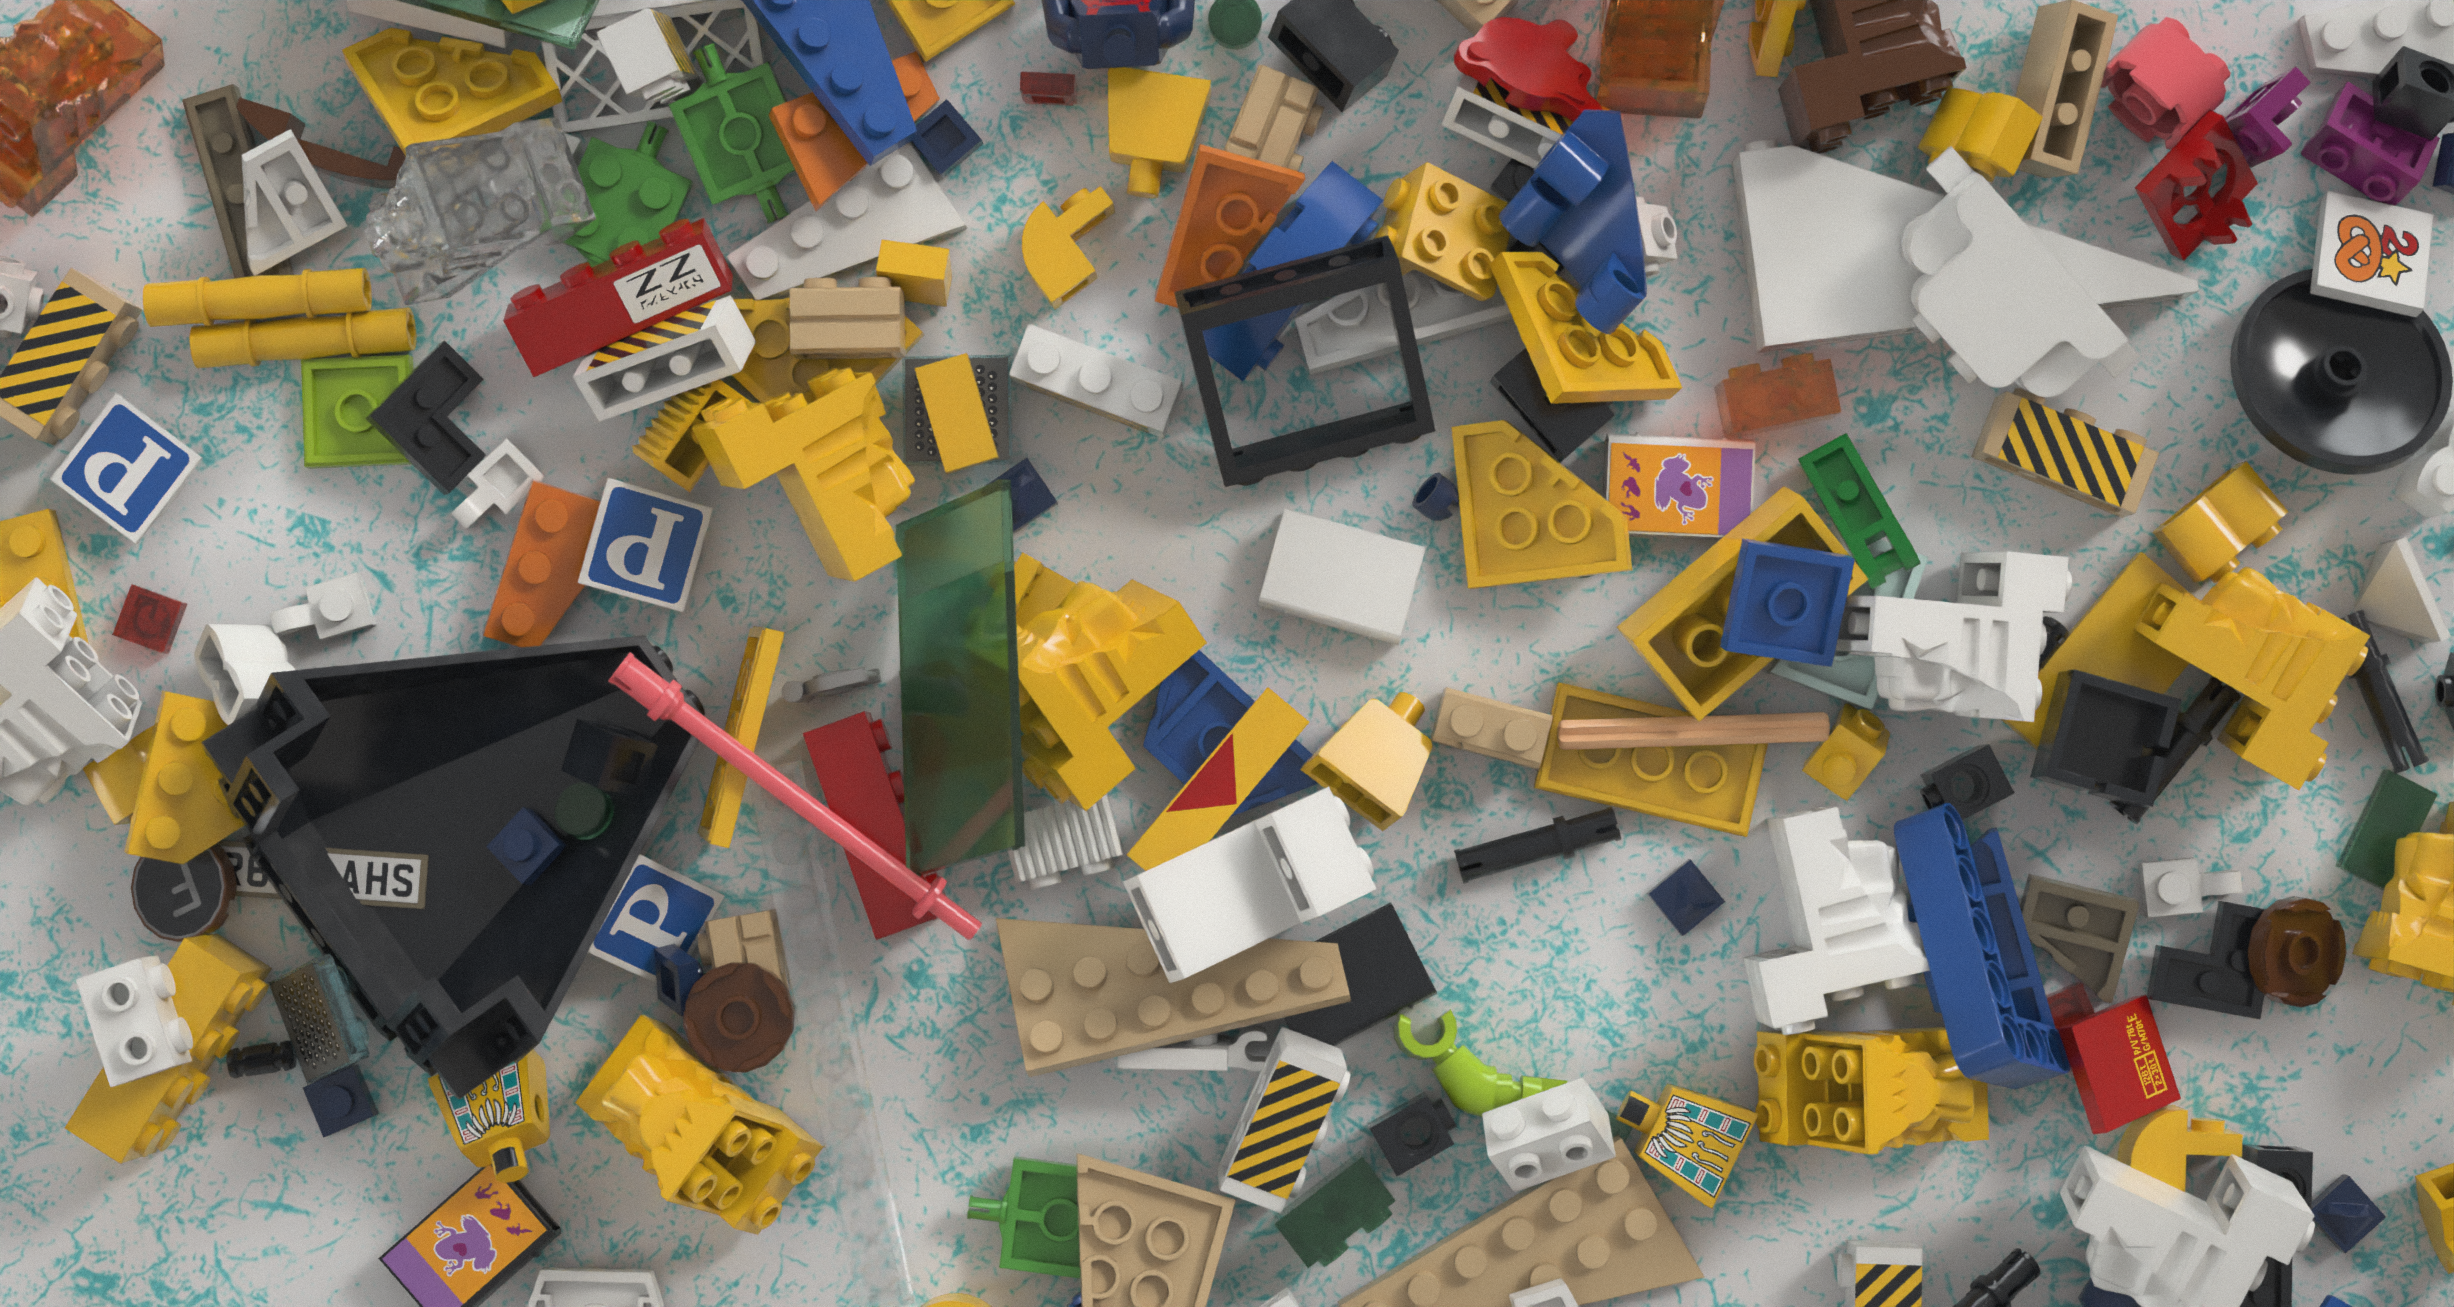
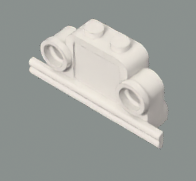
M1952 146L1948 147L1926 167L1930 175L1948 194L1930 211L1912 219L1905 227L1901 236L1903 257L1911 267L1924 273L1914 283L1911 290L1912 304L1919 312L1911 321L1933 345L1942 337L1955 352L1948 359L1949 363L1969 384L1979 378L1988 386L2002 388L2009 386L2015 381L2027 392L2041 397H2054L2066 391L2098 362L2115 379L2140 357L2128 344L2127 341L2129 339L1987 180L1982 175L1973 171Z

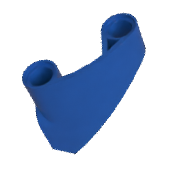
M1584 109L1543 156L1533 170L1534 175L1499 213V219L1507 231L1520 242L1532 247L1541 242L1562 263L1581 286L1575 300V306L1579 313L1597 330L1605 334H1612L1647 295L1644 252L1631 164L1620 111Z

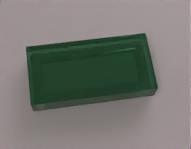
M2389 769L2382 770L2335 867L2384 891L2385 885L2394 875L2396 840L2398 838H2405L2409 833L2420 831L2438 794L2399 774H2394Z

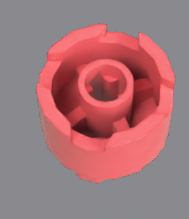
M2165 17L2159 24L2150 23L2142 28L2107 63L2101 88L2108 86L2109 91L2115 98L2108 108L2116 118L2143 141L2149 143L2155 136L2166 140V149H2172L2209 110L2214 111L2224 101L2226 93L2224 82L2231 74L2226 63L2220 57L2212 53L2205 54L2196 43L2189 39V33L2184 25L2178 20Z

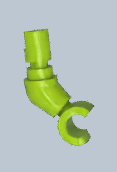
M1451 1009L1437 1018L1440 1025V1035L1433 1045H1423L1414 1039L1411 1033L1410 1018L1399 1014L1394 1022V1039L1399 1049L1408 1057L1418 1060L1432 1059L1436 1064L1432 1071L1455 1107L1467 1114L1482 1117L1484 1112L1567 1083L1565 1080L1521 1075L1519 1081H1512L1511 1074L1498 1073L1495 1066L1485 1065L1464 1044L1457 1048L1454 1044L1457 1034V1023Z

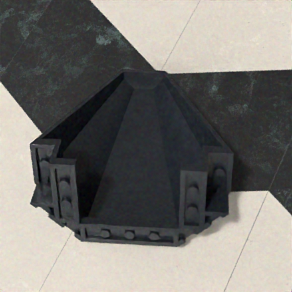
M645 635L272 672L256 702V709L201 742L206 756L212 760L223 778L218 780V783L232 815L237 819L240 818L251 833L243 838L250 856L376 1030L388 1041L398 1037L405 1046L404 1050L407 1057L431 1077L438 1073L449 1091L458 1099H461L513 1061L518 1063L540 1043L699 743L697 738L672 720L663 721L658 718L656 721H653L646 715L649 711L647 708L616 685L608 682L612 674L630 652L636 659L668 683L673 679L677 681L672 674L673 666L667 654L660 647L652 646ZM681 688L680 691L684 694L685 702L705 716L704 707L698 697L692 691ZM577 718L621 727L658 745L642 797L597 789L561 771ZM523 807L532 809L567 845L531 886L521 884L486 847ZM326 848L429 855L425 909L362 905L355 898L328 856Z

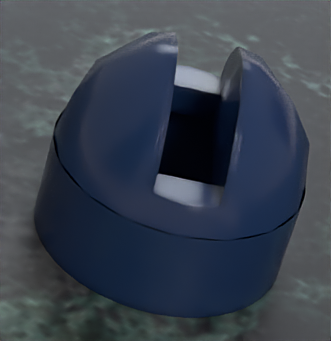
M1435 473L1421 485L1414 496L1412 506L1433 521H1443L1452 516V513L1447 509L1449 505L1459 507L1458 490L1441 473Z

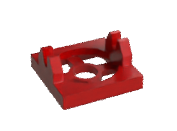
M2209 110L2135 187V190L2170 254L2185 261L2204 240L2213 245L2234 244L2238 240L2229 226L2236 224L2249 228L2252 225L2248 210L2242 200L2258 183L2224 116ZM2225 163L2227 167L2225 184L2211 198L2208 191L2211 186L2212 176ZM2197 186L2190 195L2184 197V187ZM2184 205H2193L2197 214L2187 224L2176 223L2173 220V217Z

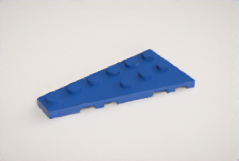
M742 0L870 166L914 139L917 129L869 0Z

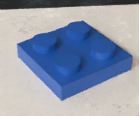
M1742 538L1720 647L1729 652L1832 667L1855 559L1845 554Z

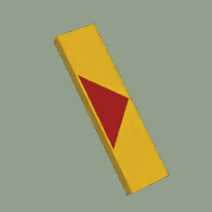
M1267 687L1126 855L1147 871L1209 842L1308 725L1309 721Z

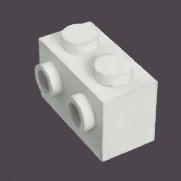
M158 955L137 958L76 979L110 1087L130 1083L192 1062L189 1052L193 1047L192 1034L186 1020L183 1017L178 1018L171 997L176 993L174 978L168 966L160 963Z
M1583 1077L1482 1113L1488 1158L1514 1192L1616 1157L1608 1112Z

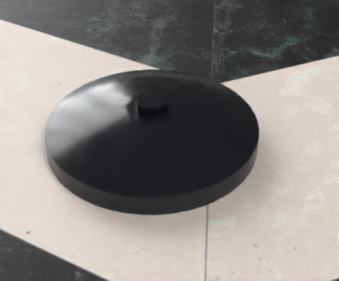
M2313 269L2293 273L2275 282L2260 294L2244 314L2236 329L2231 346L2230 366L2233 386L2237 398L2251 423L2260 434L2284 454L2307 466L2326 472L2348 475L2375 473L2392 468L2413 456L2440 427L2448 411L2452 396L2453 377L2449 354L2438 329L2424 310L2417 317L2310 294Z

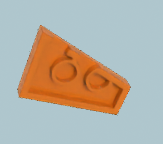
M917 51L892 60L915 124L933 109L940 99ZM813 92L771 108L768 116L817 212L839 189L862 172L868 163Z
M1199 144L1156 288L1155 302L1178 308L1174 292L1236 276L1244 265V260L1261 236L1263 234L1266 235L1276 221L1277 214L1292 194L1294 195L1305 181V173Z

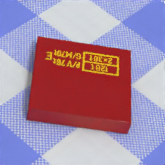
M2147 995L2131 997L2058 1029L2093 1134L2108 1133L2181 1099Z

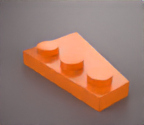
M532 479L487 617L483 636L521 648L542 645L585 587V585L577 582L600 500Z

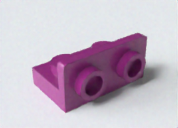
M2296 66L2261 84L2225 118L2251 168L2284 153L2292 146V142L2276 125L2282 123L2301 106L2303 102L2297 95L2311 83Z
M2347 81L2336 93L2320 128L2305 143L2301 155L2374 201L2396 206L2421 181L2440 138L2436 136L2431 141L2375 120L2373 96Z

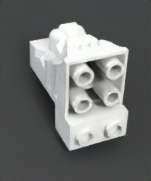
M2008 551L1961 553L1957 603L1886 596L1849 595L1846 598L1836 651H1848L1851 655L1874 656L1877 691L1882 698L1888 699L1889 707L1892 710L1913 712L1931 708L1933 711L1955 712L1957 716L2034 722L2035 710L2038 709L2042 698V685L2038 679L2039 658L2045 649L2047 641L2046 627L2043 624V613H2064L2065 602L2068 600L2072 590V577L2068 571L2069 557Z
M37 577L0 608V791L22 805H31L35 801L47 804L56 795L66 778L70 775H77L91 758L99 763L116 750L122 749L129 743L142 706L137 690L126 678L118 674L113 676L98 662L99 659L96 652L86 641L79 637L72 638L69 636L77 614L73 611L74 607L71 600L62 590L54 585L47 587Z
M1329 787L1123 881L1169 983L1185 979L1289 928L1320 917L1376 890L1372 881L1374 869L1371 860L1361 847L1356 846L1348 829L1350 826L1349 813L1341 799L1333 796Z
M1816 807L1767 818L1796 946L1743 957L1757 1021L1774 1028V1031H1782L1783 1035L1802 1033L1815 1029L1814 1019L1828 1016L1824 998L1831 997L1832 1001H1841L1859 997L1865 994L1863 985L1875 983L1876 986L1885 985L1886 989L1900 988L1919 983L1917 973L1930 971L1918 924L1917 922L1908 921L1906 895L1899 887V857L1897 849L1886 846L1884 842L1878 840H1848L1846 829L1842 828L1838 807Z
M2084 1145L2060 1191L2074 1227L2090 1234L2086 1259L2090 1265L2089 1274L2094 1286L2106 1291L2129 1295L2141 1307H2240L2248 1290L2255 1291L2262 1283L2268 1266L2265 1260L2266 1257L2269 1256L2289 1265L2296 1251L2302 1252L2307 1247L2315 1228V1223L2312 1221L2314 1214L2293 1182L2233 1154L2227 1160L2206 1201L2140 1172Z

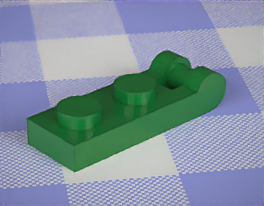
M1847 433L1798 458L1802 470L1849 552L1855 559L1856 564L1867 576L1868 580L1866 583L1871 590L1886 583L1885 577L1902 567L1907 572L1921 564L1913 546ZM1886 537L1892 548L1874 558L1867 546Z

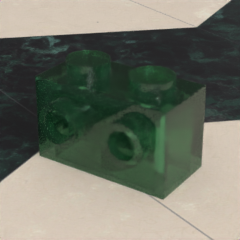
M1360 1150L1285 1207L1281 1214L1277 1213L1274 1216V1224L1307 1268L1317 1261L1325 1267L1335 1261L1349 1248L1345 1240L1361 1227L1368 1234L1389 1219L1393 1213L1388 1207L1396 1200L1393 1192Z

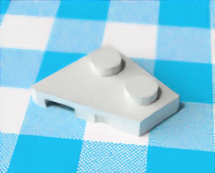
M291 129L242 155L247 263L254 276L348 226Z

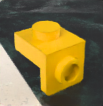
M1846 703L1839 711L1836 723L1830 729L1829 739L1818 744L1804 762L1802 771L1848 801L1885 755L1890 732L1885 729L1883 722L1872 712L1865 709L1857 710Z

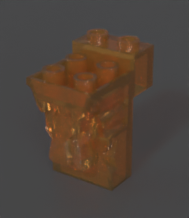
M55 0L53 4L40 10L33 19L23 20L13 25L14 34L9 37H0V201L9 208H14L17 205L32 218L78 176L74 150L165 66L162 39L112 0Z
M1600 0L1594 99L1601 106L1612 111H1620V114L1701 119L1710 90L1711 42L1725 0Z

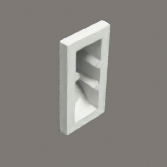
M2407 537L2379 544L2352 613L2364 610V616L2368 623L2421 644L2441 642L2451 638Z

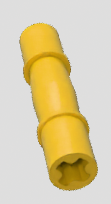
M366 268L324 271L304 269L301 275H257L210 281L205 276L200 277L198 280L147 283L143 288L144 315L150 327L200 323L210 326L214 324L215 320L264 319L306 313L308 318H316L317 315L370 311L372 306L371 282Z
M410 307L349 312L346 315L317 316L316 318L300 316L257 322L255 319H245V321L216 323L210 326L193 325L189 336L192 360L198 369L246 364L255 367L259 366L261 361L306 360L351 353L353 358H360L365 354L413 351L416 348L417 342L416 324Z

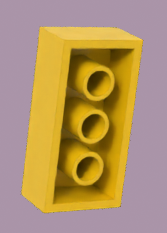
M1785 486L1779 489L1616 627L1678 703L1699 722L1774 659L1729 652L1720 647L1742 538L1849 555L1804 497ZM1855 561L1847 597L1868 580Z
M219 934L184 938L167 965L173 975L176 986V993L171 997L178 1018L183 1017L186 1020L192 1034L193 1047L189 1050L192 1062L114 1087H110L103 1066L65 1126L66 1130L120 1164L140 1157H146L156 1153L157 1150L163 1152L167 1149L181 1128V1124L176 1120L187 1103L193 1105L206 1090L211 1079L206 1075V1072L216 1056L222 1059L238 1039L240 1031L235 1026L245 1010L252 1012L260 1004L268 991L269 984L265 983L264 980L272 968Z

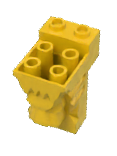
M834 367L809 379L807 383L811 389L803 394L800 392L791 396L789 392H786L765 403L744 402L743 398L732 401L731 398H727L704 409L701 412L704 421L691 428L721 486L746 489L776 473L828 576L855 582L903 556L893 538L895 533L885 518L908 500L911 494L909 488L914 484L915 479L910 470L895 454L892 448L893 439L879 419V417L886 413L875 385L876 381L871 372H852L850 367L838 371L837 367Z
M2248 566L2242 568L2238 573H2226L2201 601L2183 590L2179 592L2161 582L2134 627L2136 631L2154 643L2245 694L2218 736L2217 740L2241 758L2297 790H2300L2305 781L2311 782L2317 777L2326 762L2327 754L2324 751L2329 743L2311 732V729L2316 722L2321 724L2329 717L2337 703L2338 696L2334 693L2346 675L2352 676L2364 662L2368 652V648L2364 645L2370 638V635L2310 602H2307L2305 605L2295 596L2285 591H2279L2264 575Z
M1131 579L1117 592L1102 589L1094 583L1079 581L1055 610L1043 611L1035 616L1023 629L1016 624L985 642H978L971 649L983 664L977 669L978 674L995 694L999 695L1003 692L1012 705L1007 710L1008 716L1024 733L1013 743L1024 758V761L1019 764L1023 774L1037 789L1041 790L1045 786L1059 803L1063 804L1069 800L1087 811L1136 769L1108 727L1207 644V642L1179 601Z
M2449 802L2445 820L2440 824L2439 833L2412 832L2407 834L2405 838H2398L2396 840L2393 878L2384 887L2380 911H2371L2359 941L2354 945L2352 954L2370 959L2369 970L2420 981L2421 974H2423L2422 985L2454 993V802Z
M642 1014L575 1102L589 1117L603 1123L617 1139L623 1142L626 1151L631 1156L644 1160L642 1168L647 1173L657 1175V1185L661 1190L660 1195L666 1201L719 1215L734 1229L757 1235L762 1229L769 1227L778 1218L782 1210L781 1203L795 1185L800 1184L810 1175L815 1166V1158L823 1148L818 1141L782 1110L754 1100L719 1068L705 1063L690 1047L689 1043L668 1024Z
M1945 1027L1846 1032L1813 1029L1791 1035H1783L1782 1031H1757L1754 1067L1758 1074V1103L1755 1113L1758 1114L1756 1124L1759 1129V1141L1786 1146L1812 1145L1862 1154H1878L1884 1147L1903 1148V1144L1918 1146L1925 1143L1951 1140L1963 1142L1989 1140L1988 1085L1985 1082L1965 1077L1959 1070L1952 1054Z

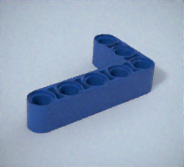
M1944 803L1896 821L1894 836L1950 1047L1959 1070L1969 1079L2015 1090L2069 1073L2071 1067L2059 1031L2053 1026L2021 1018L2016 1014L1966 829L1957 810L1950 803Z

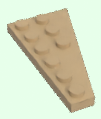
M996 918L1025 1069L1029 1077L1351 1002L1338 943L1269 938L1185 979L1169 983L1145 929Z
M1618 1134L1613 1137L1616 1157L1525 1189L1339 1300L1338 1305L1339 1307H1512L1509 1294L1561 1278L1566 1283L1579 1306L1704 1278V1275Z
M1076 1153L1081 1307H1206L1236 1199Z

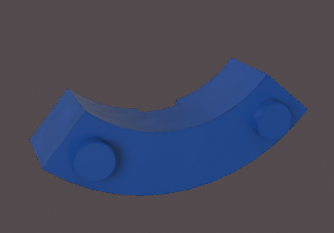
M1332 161L1295 203L1296 206L1290 211L1278 228L1275 227L1248 261L1251 265L1242 274L1368 241L1379 225L1372 217L1384 200ZM1304 304L1203 330L1208 355L1242 382L1257 366L1266 371L1285 346L1278 340Z

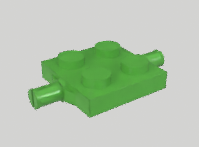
M714 43L704 46V49L700 48L693 51L706 82L693 94L668 105L712 205L737 195L756 194L767 219V224L778 220L776 214L779 219L789 215L775 185L779 184L787 174L796 170L768 116L771 108L787 102L771 63L766 62L743 73H726ZM770 200H771V202H772V204H773V207H774V209H775V211H776V214H775V212H774V210H773V208H772V205H771V203H770Z
M647 121V126L636 150L617 148L595 137L590 139L548 235L550 238L575 248L587 259L591 267L610 260L609 254L628 242L637 240L640 245H644L660 238L659 232L664 227L678 220L693 182L688 178L667 170L656 160L665 136L669 132V130L660 125L657 129L656 123Z
M1015 1156L1013 1158L1010 1186L1003 1200L973 1197L970 1195L968 1207L975 1208L968 1209L967 1219L999 1222L1003 1240L999 1268L1080 1279L1076 1164Z

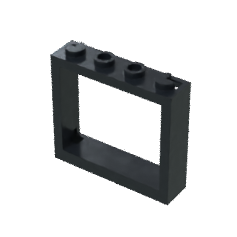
M1388 235L1174 292L1216 459L1225 487L1236 484L1242 486L1258 483L1266 476L1285 471H1305L1314 467L1319 462L1341 456L1345 458L1358 457L1365 454L1371 448L1390 443H1410L1420 438L1421 435L1436 431L1399 259ZM1384 283L1410 402L1232 449L1202 331Z

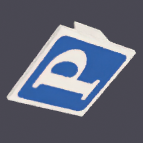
M115 393L50 480L133 543L138 544L155 520L166 512L186 486L185 481L203 458L118 393Z
M607 478L577 583L684 612L713 508Z
M640 854L588 953L657 984L654 949L675 944L691 956L698 944V934L704 933L706 930L704 922L710 921L725 896Z

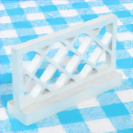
M591 0L575 33L591 44L592 47L575 71L558 59L555 39L540 34L546 70L559 87L563 101L552 106L556 129L564 133H573L674 118L670 107L653 109L657 102H653L652 99L647 102L642 111L628 112L612 100L622 86L619 78L616 79L608 92L604 94L581 77L599 51L607 56L600 39L595 40L586 31L604 29L646 8L653 9L670 16L671 19L683 18L699 30L686 48L690 57L705 36L729 52L730 55L723 63L727 73L736 59L740 60L750 69L765 63L759 22L742 0ZM744 9L747 31L736 47L733 48L711 32L710 29L722 12ZM712 13L704 25L691 17ZM748 42L752 61L741 54ZM695 67L699 78L706 82L703 72ZM560 70L570 76L563 87ZM578 82L601 99V101L588 119L568 121L565 98ZM674 99V100L669 101L668 103H672V102H675V101H677V100ZM608 105L620 113L600 117Z

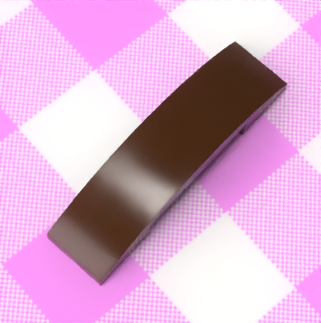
M240 97L238 99L236 108L260 134L271 140L291 129L314 169L332 177L363 186L397 190L436 187L455 182L456 180L455 169L442 160H437L414 170L401 148L397 146L393 147L388 165L385 166L302 140L301 136L305 123L291 113Z

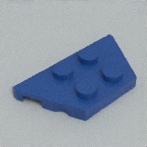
M1198 650L1161 682L1143 747L1185 785L1255 701L1205 654ZM1295 739L1230 817L1319 784L1300 770L1313 754Z
M1997 827L1988 829L1970 847L2016 1014L2018 1017L2055 1027ZM1910 898L1907 900L1908 921L1915 923L1917 920ZM1925 971L1923 974L1934 1012L1941 1013L1931 972Z

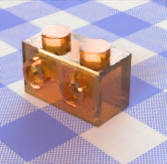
M1804 353L1781 359L1782 368L1761 372L1760 363L1729 369V378L1723 379L1714 387L1724 436L1727 439L1799 426L1829 420L1841 413L1831 358L1815 361L1813 353Z

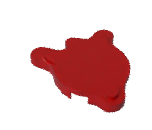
M1495 18L1485 23L1474 37L1462 41L1454 53V64L1460 72L1478 80L1484 86L1492 78L1510 92L1505 102L1515 107L1532 111L1554 112L1567 117L1573 122L1584 109L1603 110L1601 105L1586 89L1592 75L1591 69L1567 53L1577 40L1578 33L1565 20L1556 19L1546 25H1538L1520 18Z

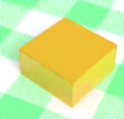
M882 239L876 267L877 277L890 278L891 287H901L905 295V301L947 307L952 281L949 249Z

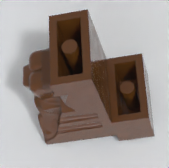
M1810 0L1825 59L1795 66L1778 88L1792 145L1803 149L1810 147L1812 152L1818 154L1826 153L1842 147V140L1853 135L1852 131L1862 120L1876 118L1889 113V105L1909 100L1911 107H1918L1942 99L1941 92L1953 88V81L1967 67L1950 28L1941 29L1938 5L1932 0Z

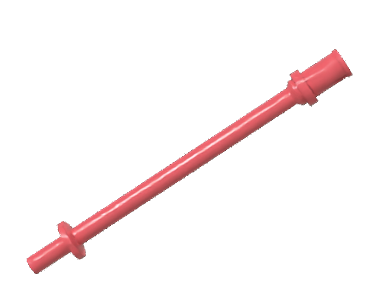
M631 652L612 674L608 682L616 685L647 708L649 711L646 715L653 721H656L658 718L663 721H674L915 900L916 904L912 915L917 919H920L927 911H930L967 940H971L977 933L982 922L941 893L947 884L944 878L939 876L930 884L687 704L684 700V694L680 691L682 685L673 679L668 683L636 659Z

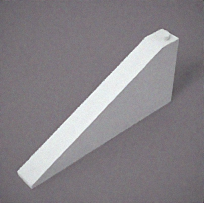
M1761 140L1746 144L1745 152H1739L1732 161L1757 353L1920 333L1919 328L1911 321L1919 314L1912 304L1911 290L1914 283L1924 273L1911 267L1903 257L1901 236L1905 227L1912 219L1930 211L1945 196L1794 145L1778 147L1777 140ZM2025 223L2101 309L2180 300L2199 291L2198 280Z

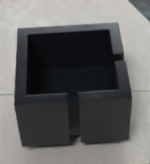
M2075 669L2059 672L2030 777L2076 791L2089 790L2088 794L2133 807H2153L2166 758L2159 756L2141 757L2143 747L2148 749L2169 748L2182 700Z

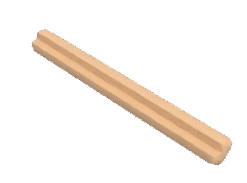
M1825 712L1705 716L1700 722L1693 716L1562 720L1557 726L1558 745L1563 750L1822 742L1828 740L1830 734V721L1828 714Z

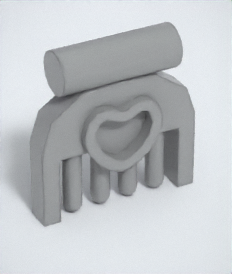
M865 667L852 670L843 669L813 676L812 680L806 682L788 681L782 687V696L788 702L809 703L815 696L826 698L852 691V688L882 682L879 668L865 671Z

